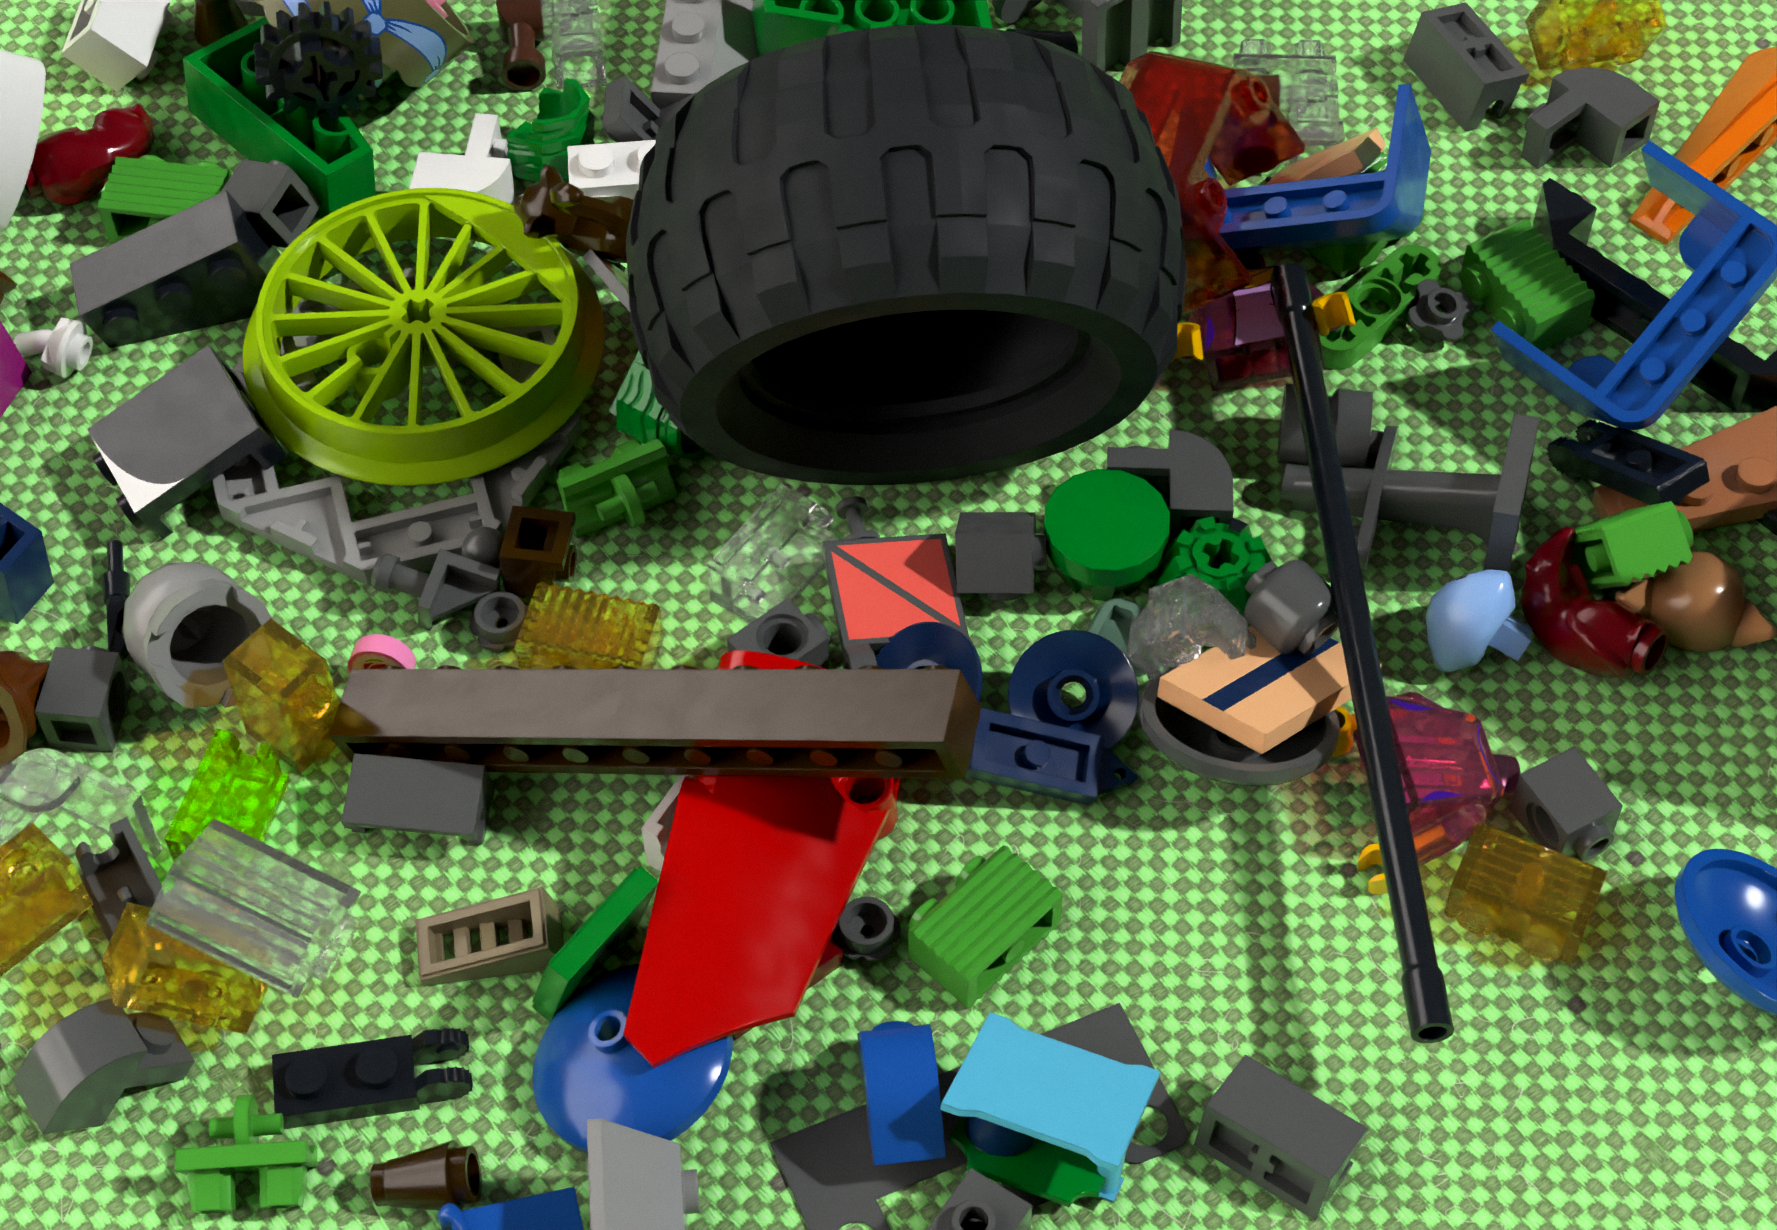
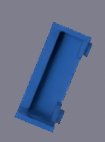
M1411 84L1398 85L1387 167L1384 172L1215 190L1217 174L1193 111L1181 112L1169 170L1178 190L1185 254L1208 258L1237 256L1245 252L1262 254L1395 240L1411 233L1419 225L1423 216L1431 157L1430 145Z
M1650 140L1641 149L1650 185L1695 215L1693 220L1684 229L1679 241L1682 261L1693 273L1617 364L1606 357L1587 356L1577 360L1566 369L1499 320L1491 328L1493 337L1505 362L1578 414L1628 430L1646 428L1662 416L1777 278V225Z

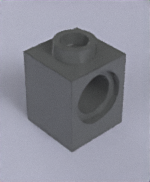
M786 598L727 639L728 652L747 650L777 655L776 653L791 652L787 655L778 656L829 669L828 646L831 640L825 626L815 615L811 613L804 615Z
M85 646L80 649L55 647L35 709L36 717L50 747L113 753L132 690L119 652H109L96 646Z
M1572 747L1521 773L1509 809L1557 869L1578 857L1582 861H1588L1605 851L1614 840L1613 832L1623 805L1579 751Z

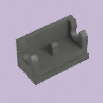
M1467 3L1422 12L1403 59L1464 131L1477 129L1485 117L1486 109L1493 102H1495L1492 107L1494 115L1498 119L1504 117L1510 110L1521 83L1526 82L1530 74Z
M354 753L341 823L344 828L352 829V832L366 833L367 828L459 836L464 840H469V843L483 844L495 787L485 765Z
M125 817L109 825V837L113 843L110 849L100 854H93L90 846L86 842H81L76 848L75 856L83 872L77 878L131 986L192 957L193 953L181 923L128 818Z
M1245 1054L1206 1104L1194 1146L1316 1221L1327 1202L1353 1165L1350 1159L1362 1144L1368 1128Z

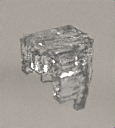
M1189 574L1149 589L1146 607L1130 625L1126 657L1142 673L1147 674L1149 680L1153 681L1160 674L1166 672L1168 668L1172 669L1200 657L1201 647L1204 645L1219 647L1223 653L1227 654L1230 660L1245 656L1246 646L1250 650L1256 648L1257 638L1248 629V621L1239 614V611L1215 587L1193 574Z

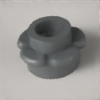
M503 591L494 592L486 595L477 603L470 620V629L472 634L478 636V643L487 650L501 651L517 648L525 643L531 634L529 625L533 622V615L531 610L515 594ZM499 624H508L506 627L503 628L497 627V625Z
M874 897L854 899L845 906L834 929V932L838 934L836 944L843 950V954L850 959L856 960L861 957L869 962L882 960L892 952V943L900 938V922L889 906L883 901ZM862 929L873 930V934L868 937L863 936L860 932Z

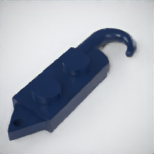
M981 708L966 773L967 778L1083 805H1089L1098 795L1129 786L1138 779L1137 774L1103 746L1104 736ZM1114 772L1120 775L1121 780L1115 777Z

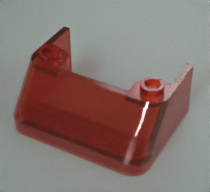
M1148 52L1127 64L1119 82L1125 85L1133 94L1136 107L1146 114L1155 144L1160 146L1178 190L1187 266L1183 314L1249 286L1253 279L1219 234L1225 217L1227 198L1221 184L1216 179L1211 178L1204 169L1208 156L1210 155L1214 167L1226 183L1231 186L1304 153L1306 145L1271 99L1266 83L1259 76L1253 75L1248 70L1160 52Z

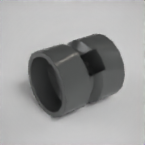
M1285 383L1277 461L1278 463L1308 465L1294 385ZM1337 388L1332 396H1328L1341 467L1365 468L1371 433L1373 392Z

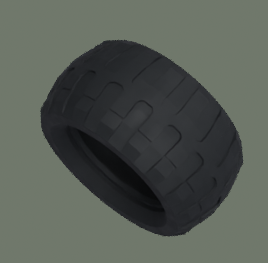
M941 24L887 26L855 30L797 43L762 55L730 70L707 84L689 99L656 134V143L644 156L640 166L639 189L633 200L626 236L630 323L644 365L650 371L654 395L658 403L668 411L669 419L700 447L724 461L744 469L774 477L839 485H893L958 479L1031 463L1093 439L1120 423L1139 407L1163 377V371L1174 359L1177 351V323H1179L1183 311L1187 277L1182 218L1178 190L1160 146L1155 144L1146 114L1136 107L1133 94L1125 85L1077 53L1049 41L1016 32L977 26Z

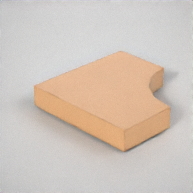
M1374 128L1283 167L1266 185L1356 175L1364 171L1384 151L1386 143L1378 128Z

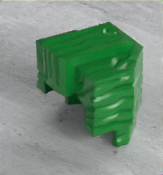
M566 78L563 82V92L544 87L538 98L540 102L537 118L532 121V124L525 121L516 130L512 129L507 135V147L509 148L507 158L511 161L514 177L538 182L541 179V170L544 164L555 167L560 173L563 182L569 183L567 146L594 144L595 134L593 130L594 115L589 110L590 97L577 80Z
M638 350L608 412L617 416V429L634 437L644 444L658 438L665 446L667 454H675L695 460L705 449L677 428L669 419L668 411L658 403L654 395L650 371L646 369Z

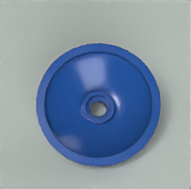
M1709 849L1699 852L1682 867L1675 882L1676 908L1682 930L1696 955L1717 981L1750 1005L1777 1017V869L1751 855L1734 850Z
M640 963L607 972L590 981L572 995L550 1021L535 1055L532 1078L533 1091L541 1115L563 1141L587 1154V1120L604 1119L670 1141L675 1139L691 1127L712 1104L725 1081L731 1063L733 1034L690 1050L654 1069L625 1039L623 1033ZM618 1032V1034L614 1038L610 1039L614 1034Z

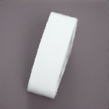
M1 49L0 234L8 226L18 205L32 165L39 136L46 82L44 64L39 59Z

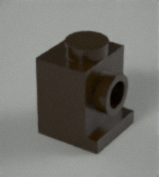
M512 506L499 554L506 592L515 594L523 603L557 606L559 596L564 591L565 582L571 583L573 581L576 570L577 549L575 545H570L576 522L575 512Z

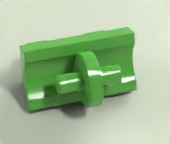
M658 438L645 444L632 439L616 446L614 452L610 455L611 458L591 466L576 462L559 470V479L556 480L565 511L575 512L576 522L573 534L577 539L623 519L630 528H635L645 523L644 510L678 497L668 469L665 446Z
M238 1095L234 1105V1116L215 1117L209 1120V1135L211 1139L234 1138L235 1145L175 1149V1171L187 1175V1187L192 1212L198 1214L236 1211L235 1173L259 1172L260 1208L283 1209L303 1207L307 1184V1168H318L317 1146H308V1141L306 1140L259 1143V1136L283 1134V1114L258 1115V1107L254 1095Z

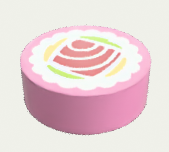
M372 634L357 640L347 666L349 673H351L352 669H380L387 665L398 666L404 669H415L416 658L411 649L400 640L387 635Z

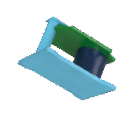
M990 1012L946 1093L940 1110L960 1116L949 1137V1142L959 1147L967 1158V1171L972 1168L989 1179L1070 1207L1075 1200L1082 1197H1099L1114 1203L1124 1181L1121 1173L1127 1148L1158 1082L1161 1071L1144 1065H1127L1020 1028L1009 1018Z

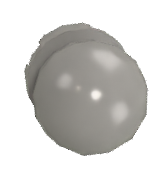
M198 562L166 563L141 577L125 601L122 633L128 652L138 668L151 676L158 688L185 708L195 709L194 706L209 707L221 704L225 708L235 706L256 692L271 672L273 661L269 659V655L273 645L272 631L276 632L274 620L259 599L243 589L233 578L215 566Z

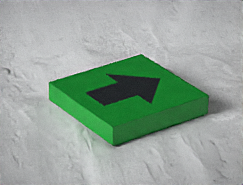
M641 866L638 869L634 868L548 962L532 1002L534 1004L532 1007L549 1022L566 1001L589 981L639 925L659 883Z

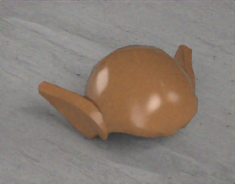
M1692 552L1693 557L1689 564L1679 565L1677 569H1669L1665 573L1656 574L1655 577L1643 579L1615 593V600L1618 603L1625 604L1644 619H1650L1668 629L1670 632L1669 644L1684 650L1713 652L1728 646L1744 647L1777 638V628L1764 616L1757 606L1749 599H1746L1745 583L1736 567L1720 556L1709 552Z

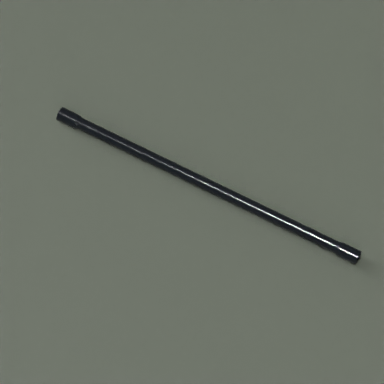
M1288 263L1277 267L1272 272L1271 283L1278 320L1283 326L1402 965L1401 985L1411 1038L1416 1042L1436 1043L1452 1036L1454 1026L1444 975L1437 963L1313 323V301L1307 271L1300 264Z

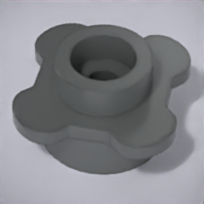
M1426 279L1421 281L1416 288V293L1419 297L1414 307L1410 308L1407 314L1409 323L1421 337L1435 342L1444 340L1447 342L1458 341L1464 334L1462 326L1464 315L1469 314L1473 308L1471 298L1464 292L1455 293L1451 289L1441 288L1435 280ZM1436 307L1441 308L1445 313L1440 312Z

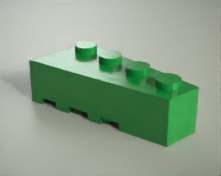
M753 0L752 18L759 56L807 40L848 31L887 26L941 24L977 26L992 29L987 0Z
M266 16L183 58L189 111L248 160L269 163L270 160H276L293 169L322 202V205L315 214L318 218L322 219L344 206L376 195L373 149L342 106L338 107L339 115L336 119H332L327 110L322 109L318 110L314 120H308L306 108L299 106L296 111L289 115L284 112V98L269 102L266 99V86L257 85L254 65V43L261 42L260 28L262 25H271Z

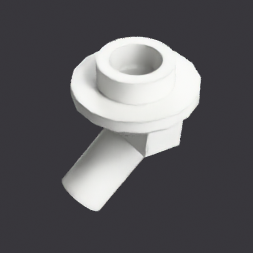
M61 317L54 330L41 329L19 333L14 338V344L22 356L42 354L40 361L44 369L57 374L59 377L67 378L75 369L81 371L86 366L91 355L93 340L92 337L86 335V324L83 321Z

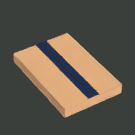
M1252 626L1161 676L1157 697L1161 698V700L1260 754L1267 752L1352 699L1342 643L1329 638L1318 650L1309 656H1305L1301 651L1291 655H1284L1270 645Z

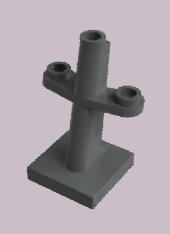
M992 0V6L997 18L1006 23H1015L1042 0ZM1056 0L1082 18V57L1104 72L1117 63H1121L1131 71L1147 61V46L1162 38L1169 45L1174 46L1181 39L1182 0Z
M1514 413L1501 475L1391 470L1399 426H1385L1384 432L1372 430L1366 466L1374 467V469L1342 467L1350 514L1353 517L1362 518L1361 527L1353 526L1361 570H1367L1378 520H1387L1469 531L1481 538L1487 546L1483 570H1503L1509 573L1522 507L1525 501L1540 418ZM1287 463L1281 486L1280 500L1292 502V510L1317 512L1309 466Z

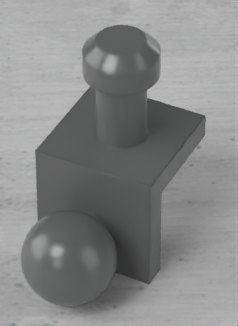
M490 527L474 529L463 541L462 556L442 549L439 550L430 575L400 565L399 557L387 553L377 559L372 571L371 583L375 590L388 593L392 588L420 598L417 604L418 626L431 631L435 620L479 602L490 593L500 592L501 565L499 554L504 535Z

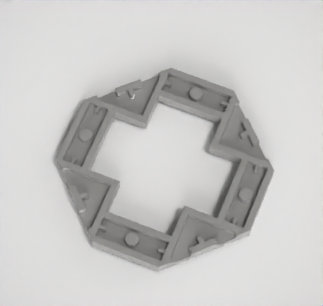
M403 269L402 272L411 289L414 290L416 269ZM390 273L377 275L398 291ZM428 275V286L433 279L430 275ZM354 281L337 284L338 286L370 294ZM302 298L293 313L347 310ZM553 327L492 328L549 345H553L557 340ZM342 334L283 337L280 356ZM470 345L487 359L497 357L501 370L519 383L526 382L541 366ZM447 355L446 359L450 367L462 365L452 355ZM242 356L233 367V371L247 390ZM314 369L290 377L303 392H308L317 385ZM577 408L565 424L533 450L501 467L469 477L473 491L471 494L354 522L351 520L340 475L279 489L274 465L266 470L251 454H248L212 479L222 519L361 583L371 585V575L375 563L379 557L387 553L399 557L400 565L425 572L432 570L440 549L462 556L463 541L474 529L490 527L498 530L505 536L512 506L527 507L583 433L581 417Z

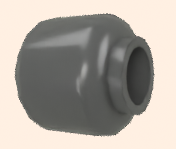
M1295 559L1279 567L1273 561H1270L1263 565L1245 586V589L1251 596L1244 609V618L1281 654L1291 655L1301 651L1305 656H1309L1318 650L1338 629L1331 586L1303 560Z

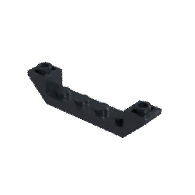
M1549 178L1542 184L1533 227L1536 226L1538 234H1543L1545 241L1551 243L1553 250H1558L1559 257L1565 258L1567 265H1572L1573 272L1579 273L1581 281H1586L1588 289H1593L1595 301L1591 317L1634 344L1671 299L1652 288L1646 281L1635 277L1604 257L1598 250L1587 246L1597 207L1584 200L1577 193L1568 190ZM1727 337L1690 382L1737 413L1766 411L1777 406V350L1766 360H1763L1743 344Z

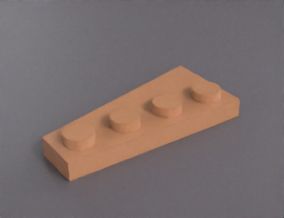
M1777 406L1680 449L1704 458V461L1707 462L1710 478L1708 483L1686 495L1680 503L1675 505L1677 511H1681L1688 519L1693 533L1763 518L1764 513H1767L1768 510L1777 509ZM1603 485L1595 487L1592 502L1600 519L1630 508L1649 505Z

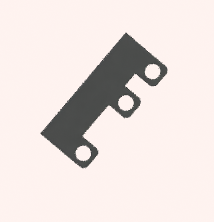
M1120 1003L1040 1034L1127 1065H1144L1155 1069ZM960 1067L938 1075L941 1103ZM1160 1077L1147 1105L1156 1107L1165 1115L1168 1122L1167 1134L1162 1141L1152 1146H1140L1131 1141L1125 1156V1160L1130 1163L1139 1164L1181 1147L1187 1140V1128ZM866 1104L770 1142L809 1230H839L842 1226L853 1222L864 1223L873 1228V1230H890L876 1199L967 1163V1158L963 1151L949 1142V1137L960 1116L942 1111L946 1158L874 1166L869 1140ZM1002 1183L1005 1189L1030 1203L1032 1208L1050 1201Z

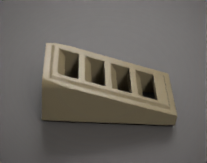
M543 887L415 920L420 981L425 986L542 971L546 969L548 962L564 945L559 906ZM532 924L533 937L528 938L527 925ZM508 927L509 944L501 945L499 928ZM480 931L481 951L473 953L471 932ZM453 934L455 958L445 960L443 936Z

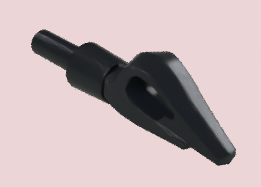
M112 540L107 543L108 571L102 575V587L107 614L108 651L119 652L120 658L123 661L129 654L122 636L124 604L130 595L131 577L128 572L124 571L122 542Z

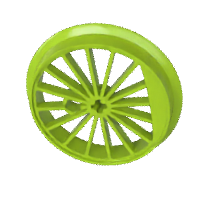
M450 188L404 189L371 196L330 213L302 232L282 252L263 283L258 302L247 326L243 345V372L249 396L271 432L286 447L308 462L332 473L369 483L398 486L446 483L476 476L501 467L533 450L566 423L585 399L598 373L604 349V318L596 290L581 265L559 244L555 237H543L540 239L527 237L524 234L522 221L515 213L513 205L484 194ZM430 237L456 238L428 286ZM418 238L415 289L412 290L389 244ZM476 241L495 247L455 278ZM377 247L398 291L353 257ZM512 261H515L525 269V271L483 285ZM334 268H337L370 294L320 281V279ZM545 287L561 301L556 303L497 305ZM302 298L347 310L293 313ZM561 325L559 335L553 345L492 329ZM342 334L280 356L283 337ZM470 345L541 366L526 382L519 383ZM447 355H452L506 397L485 409L476 412L472 411L446 359ZM347 358L345 364L308 392L301 391L290 379V377ZM384 362L379 367H368L374 363ZM435 364L461 418L436 424L420 425L423 366ZM410 380L407 425L389 426L372 424L371 421L382 402L399 395ZM351 386H354L357 394L363 398L351 417L340 415L325 407Z

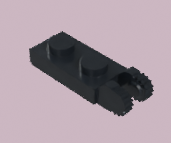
M1590 419L1577 427L1578 430L1575 431L1577 436L1575 437L1578 439V442L1561 436L1549 443V447L1546 448L1549 461H1551L1552 466L1556 468L1557 472L1565 473L1567 477L1574 480L1579 476L1649 505L1669 501L1676 505L1686 495L1710 481L1707 462L1704 461V458L1632 430L1620 427L1615 428L1600 421L1597 423L1596 420L1592 421Z
M454 1027L442 1030L432 1029L423 1031L414 1038H412V1035L274 1054L272 1055L275 1113L283 1114L284 1129L419 1110L420 1104L447 1101V1099L455 1100L458 1097L463 1098L464 1095H469L473 1088L472 1073H469V1070H465L464 1067L457 1068V1066L453 1068L447 1067L446 1069L436 1068L426 1070L417 1076V1065L444 1062V1060L452 1061V1059H459V1057L465 1056V1053L469 1052L468 1034H466V1031H461L460 1028L454 1029Z

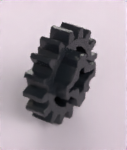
M323 1L319 12H310L306 3L300 2L298 3L297 16L291 17L288 13L279 10L276 12L277 28L265 24L260 28L261 42L254 43L257 85L266 86V99L269 102L284 98L285 113L290 115L300 106L306 108L307 119L314 120L318 110L326 109L332 119H336L339 115V106L345 104L348 108L357 111L360 109L359 94L367 97H374L376 94L375 80L383 78L381 42L378 37H372L371 23L368 20L354 25L353 9L347 7L339 15L331 13L330 2Z

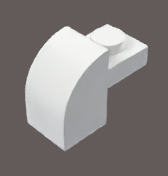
M475 113L465 155L419 152L409 189L450 188L484 194L514 206L516 192L511 161L507 158L508 142L507 139H502L498 115Z

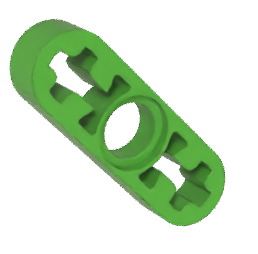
M1419 245L1399 247L1348 289L1346 293H1348L1356 326L1350 327L1347 341L1340 337L1347 332L1348 325L1332 328L1329 330V335L1321 336L1315 318L1313 323L1322 366L1341 370L1355 365L1407 320L1408 311L1416 305L1419 298L1416 293L1418 284L1426 279L1439 281L1441 263L1438 256L1430 249ZM1403 273L1409 277L1403 281L1402 289H1400L1399 286ZM1368 299H1377L1385 302L1391 310L1384 314H1371L1363 310L1359 304Z

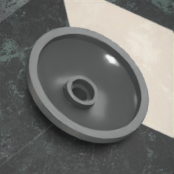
M1175 668L1156 677L1148 685L1142 697L1140 719L1144 732L1151 742L1176 765L1198 776L1217 782L1240 786H1271L1288 783L1322 767L1329 761L1336 750L1340 730L1335 710L1267 752L1260 754L1157 697L1160 677Z

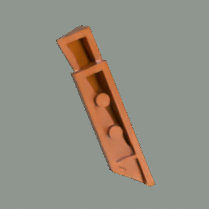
M1777 46L1759 50L1747 56L1675 155V158L1723 190L1729 187L1777 141ZM1652 187L1630 217V222L1653 238L1668 245L1688 226L1695 215Z

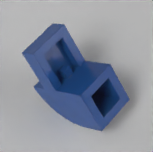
M890 1021L876 1025L871 1031L857 1033L859 1060L865 1088L869 1140L874 1166L946 1158L942 1110H940L941 1098L930 1024L914 1026L909 1022Z

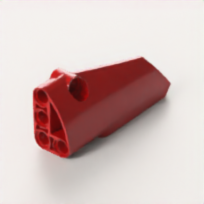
M734 650L726 652L720 657L718 669H733L741 665L753 666L759 669H795L803 665L819 666L773 654ZM685 776L676 804L623 1033L625 1039L653 1069L690 1050L756 1026L795 1017L876 841L886 837L896 825L898 820L896 800L901 778ZM872 795L879 797L876 801L869 804L854 802L862 796Z

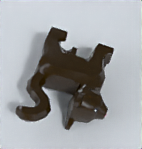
M544 164L541 170L540 181L527 187L524 194L518 196L514 202V210L522 221L524 234L533 239L556 237L565 249L582 257L592 249L625 272L626 268L620 263H627L626 236L633 199L622 196H585L580 188L563 182L560 173L555 167Z

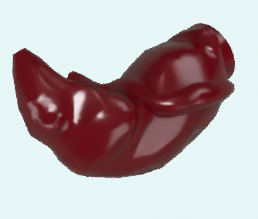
M140 104L126 108H111L95 116L92 129L82 131L76 126L40 137L37 140L34 158L25 184L28 195L31 199L39 196L45 197L51 203L61 206L76 205L89 200L103 189L105 182L108 180L109 173H112V165H115L116 156L139 159L143 155H148L154 143L152 119Z
M1568 526L1558 530L1536 549L1535 553L1525 564L1526 580L1521 590L1519 602L1524 617L1532 628V632L1555 659L1586 673L1603 678L1617 677L1621 680L1629 679L1634 672L1643 676L1650 674L1666 651L1670 639L1669 630L1650 619H1644L1625 604L1596 600L1590 593L1587 579L1580 565L1572 564L1575 530Z

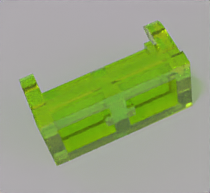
M216 728L168 830L165 842L180 877L242 891L288 788L290 778L288 774L282 773L276 753L270 746L261 743L256 756L253 757L240 749V742L233 732Z

